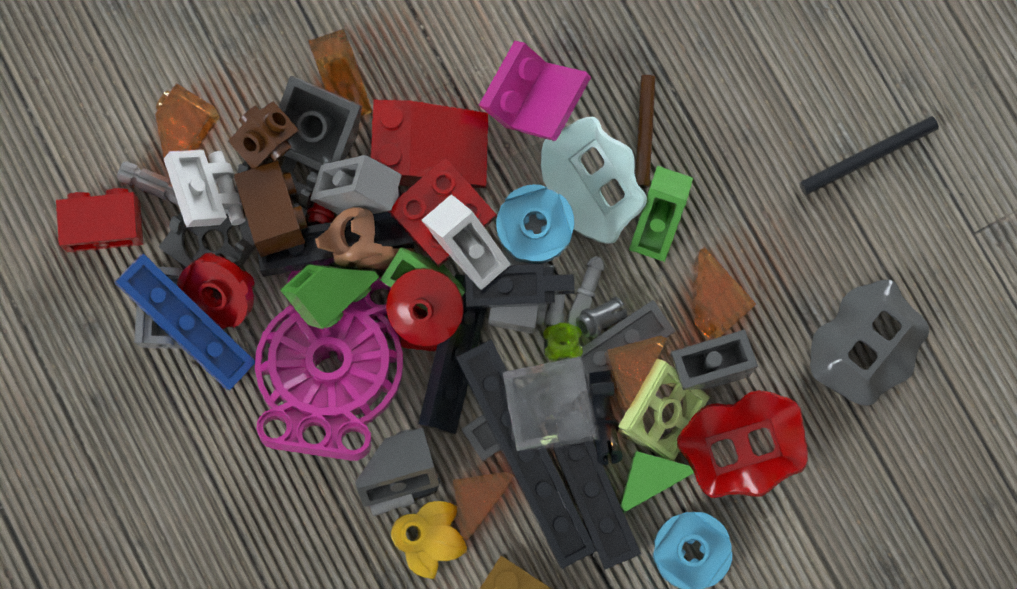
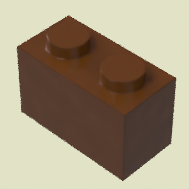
M275 161L234 174L253 241L260 257L305 243L301 230L308 228L301 205L294 207L291 196L297 194L291 172L283 174L279 162Z

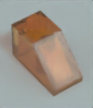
M344 29L308 40L325 90L362 105L361 116L372 113L373 111L357 62Z
M177 83L171 91L167 90L162 94L156 105L157 112L155 117L163 157L165 158L170 151L198 150L220 118L213 105Z
M704 247L698 252L694 260L692 312L696 318L693 321L706 336L722 337L757 304Z

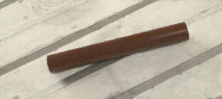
M642 75L640 80L635 170L636 182L640 188L650 187L656 77L653 75Z

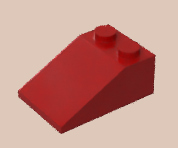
M373 99L371 158L402 174L400 186H413L444 158H447L473 188H486L489 114L412 100Z

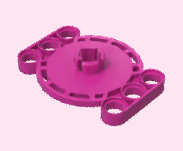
M301 270L292 271L288 277V282ZM379 277L370 285L371 290L364 298L352 302L342 311L344 313L343 317L331 327L320 329L307 325L295 308L289 305L272 319L262 333L256 350L255 373L259 390L270 410L265 411L259 417L257 433L260 441L266 447L349 461L360 460L370 452L372 447L371 433L366 425L387 409L398 392L403 376V352L396 331L385 317L387 315L386 304H375L370 298L371 294L377 289L390 291L391 287L380 281L382 277ZM388 332L396 351L388 349L384 333ZM268 343L270 344L268 360L262 363L263 353ZM331 351L336 352L337 359L343 363L338 370L325 373L316 368L321 361L330 358ZM390 363H397V372L392 384L387 380ZM262 375H270L272 386L275 389L271 395H269L264 386ZM382 392L387 393L383 401L371 411L369 407L378 399ZM361 413L363 417L358 419L356 415ZM272 420H280L286 424L285 433L278 438L268 437L264 433L266 424ZM308 427H322L326 432L325 438L317 444L307 443L303 438V434ZM349 432H359L364 436L365 442L361 448L350 450L343 446V437Z

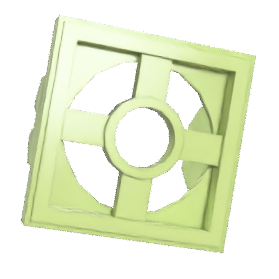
M656 359L620 422L618 432L637 445L651 450L660 458L675 461L680 452L677 447V438L680 432L695 413L706 405L710 396L701 389L683 390L676 369L667 362ZM663 384L674 388L669 397L660 399L656 396L659 387ZM682 398H683V410H682V406H681V403H680L681 400H682ZM673 403V416L668 422L664 423L662 420L663 409L667 404ZM648 407L654 410L655 422L647 434L643 423V416ZM675 426L671 433L661 438L665 429Z

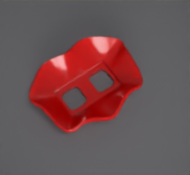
M758 390L749 392L734 404L715 403L702 407L682 429L677 438V447L692 468L698 485L711 498L736 494L752 497L763 496L781 481L802 472L808 462V448L801 408L794 400L769 391ZM766 428L770 432L774 450L770 453L756 456L752 451L748 434L752 431ZM729 439L733 442L737 454V462L719 467L715 462L711 446L715 442Z

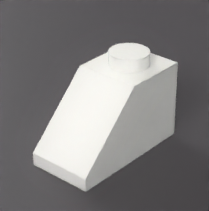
M452 194L422 219L442 248L481 290L511 265L473 211Z

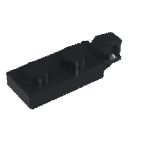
M543 264L511 265L482 290L465 273L467 309L543 306L545 303H555V295L574 294L575 291L574 274L554 275L553 267H544Z

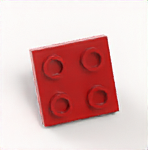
M444 158L397 198L392 206V210L388 211L438 268L451 256L438 243L422 219L452 194L473 211L484 228L497 218V214L447 158Z

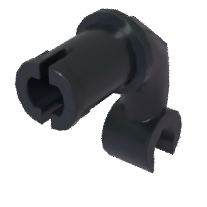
M611 370L589 372L591 393V424L588 428L589 433L595 439L598 462L602 465H608L607 455L610 454L612 464H616L622 460L623 454L617 436L619 423L614 419L610 396H614V382H611Z

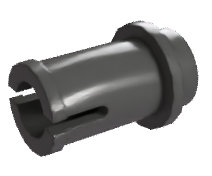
M613 297L610 301L592 310L587 308L582 310L580 316L576 318V324L580 333L586 338L590 336L597 338L601 335L602 330L625 319L628 315L627 309L612 313L617 308L624 306L621 299Z

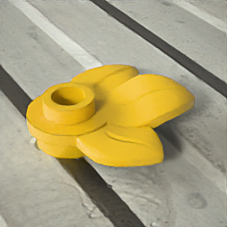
M445 501L428 502L416 514L402 515L392 526L391 537L394 545L400 551L405 552L408 567L418 576L434 579L438 569V561L455 560L467 551L463 537L456 529L450 527L458 510L457 506ZM410 526H414L418 531V536L414 541H410L406 537V530Z

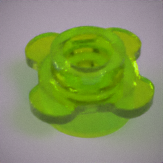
M558 323L547 327L543 333L548 346L545 349V356L552 361L566 357L572 360L581 358L583 355V348L579 346V338L582 335L581 329L569 323ZM564 341L567 342V344L561 345L560 342Z

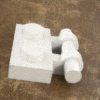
M204 150L170 151L163 160L186 227L221 225L227 218L226 214L229 216L231 225H239L246 221L240 195L236 192L232 181L234 177L233 169L230 163H226L222 151L211 153L208 156L210 163L207 161ZM216 184H218V187H219V190H220V193H221V194L218 193Z

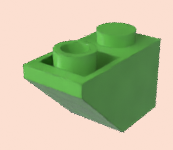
M308 264L280 291L307 325L324 329L336 324L343 317L344 313L342 311L352 302L364 298L371 290L370 285L379 276L375 271Z

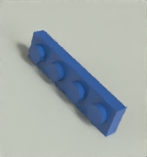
M141 254L114 282L226 390H231L255 364V360L145 254Z

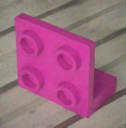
M514 41L479 106L505 128L556 141L588 85L591 76L586 71L547 63L526 43Z

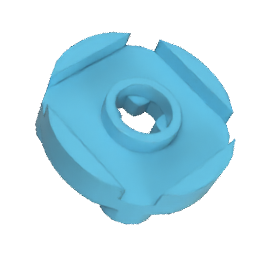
M533 184L520 187L511 192L500 207L496 219L498 239L502 247L518 262L530 264L549 262L560 256L570 244L574 230L572 208L566 198L553 190L547 189L545 186ZM536 215L538 220L544 219L546 221V225L541 227V233L534 234L532 230L527 231L524 225L529 223V216Z
M685 512L671 517L661 526L654 540L653 560L661 576L671 585L679 589H705L721 581L731 566L730 537L724 525L713 516L703 512ZM696 540L701 544L699 551L703 556L700 560L693 558L689 562L684 558L686 551L682 547L685 542L693 544Z

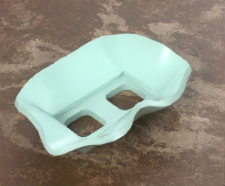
M585 117L565 127L556 141L545 139L541 150L543 182L547 189L561 194L570 204L574 215V230L599 243H615L623 228L642 211L647 203L645 192L636 182L632 150L627 145L611 138L601 128L599 120L595 117ZM595 147L604 159V166L591 175L582 164L581 157L591 148ZM612 179H616L625 195L615 205L610 206L603 197L601 188Z

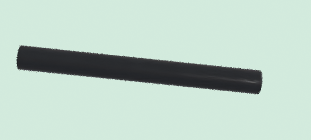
M930 116L800 181L799 186L804 195H808L938 130V123L933 116Z

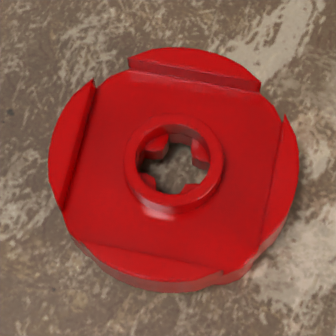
M205 253L200 258L191 262L178 278L177 286L223 330L226 327L235 328L240 325L253 308L254 278L251 274L242 271L236 264L226 258L216 256L213 253ZM209 287L217 289L222 296L219 299H215L213 291Z

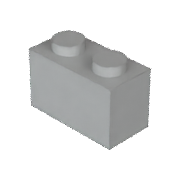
M367 155L324 164L320 167L310 200L338 215L350 208H366L372 214L390 211L398 198V186L402 174Z

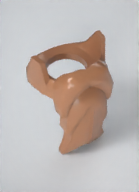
M350 208L343 211L332 221L328 230L315 239L317 248L333 252L335 263L344 267L386 270L399 249H394L393 247L374 243V216L366 208ZM352 217H355L351 221V231L360 235V239L352 246H349L345 239V227L347 222Z

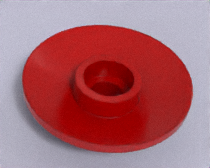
M422 268L409 271L396 280L389 291L386 310L391 326L400 337L415 345L433 346L446 341L457 331L463 318L464 304L458 287L448 276L433 269ZM421 303L427 307V316L423 317L417 314V304Z

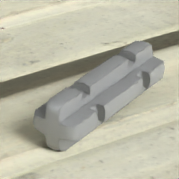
M128 161L121 164L117 173V178L120 182L129 186L135 184V187L139 190L164 200L168 198L171 203L179 205L170 178L145 168L140 170L137 165Z

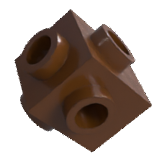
M272 101L261 110L256 105L249 109L238 120L242 126L228 142L253 169L259 167L270 158L275 162L292 148L288 141L299 130L275 102Z

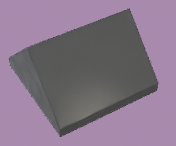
M290 76L279 108L299 131L288 141L292 148L284 156L316 170H320L321 165L344 160L358 136L362 105L295 76Z

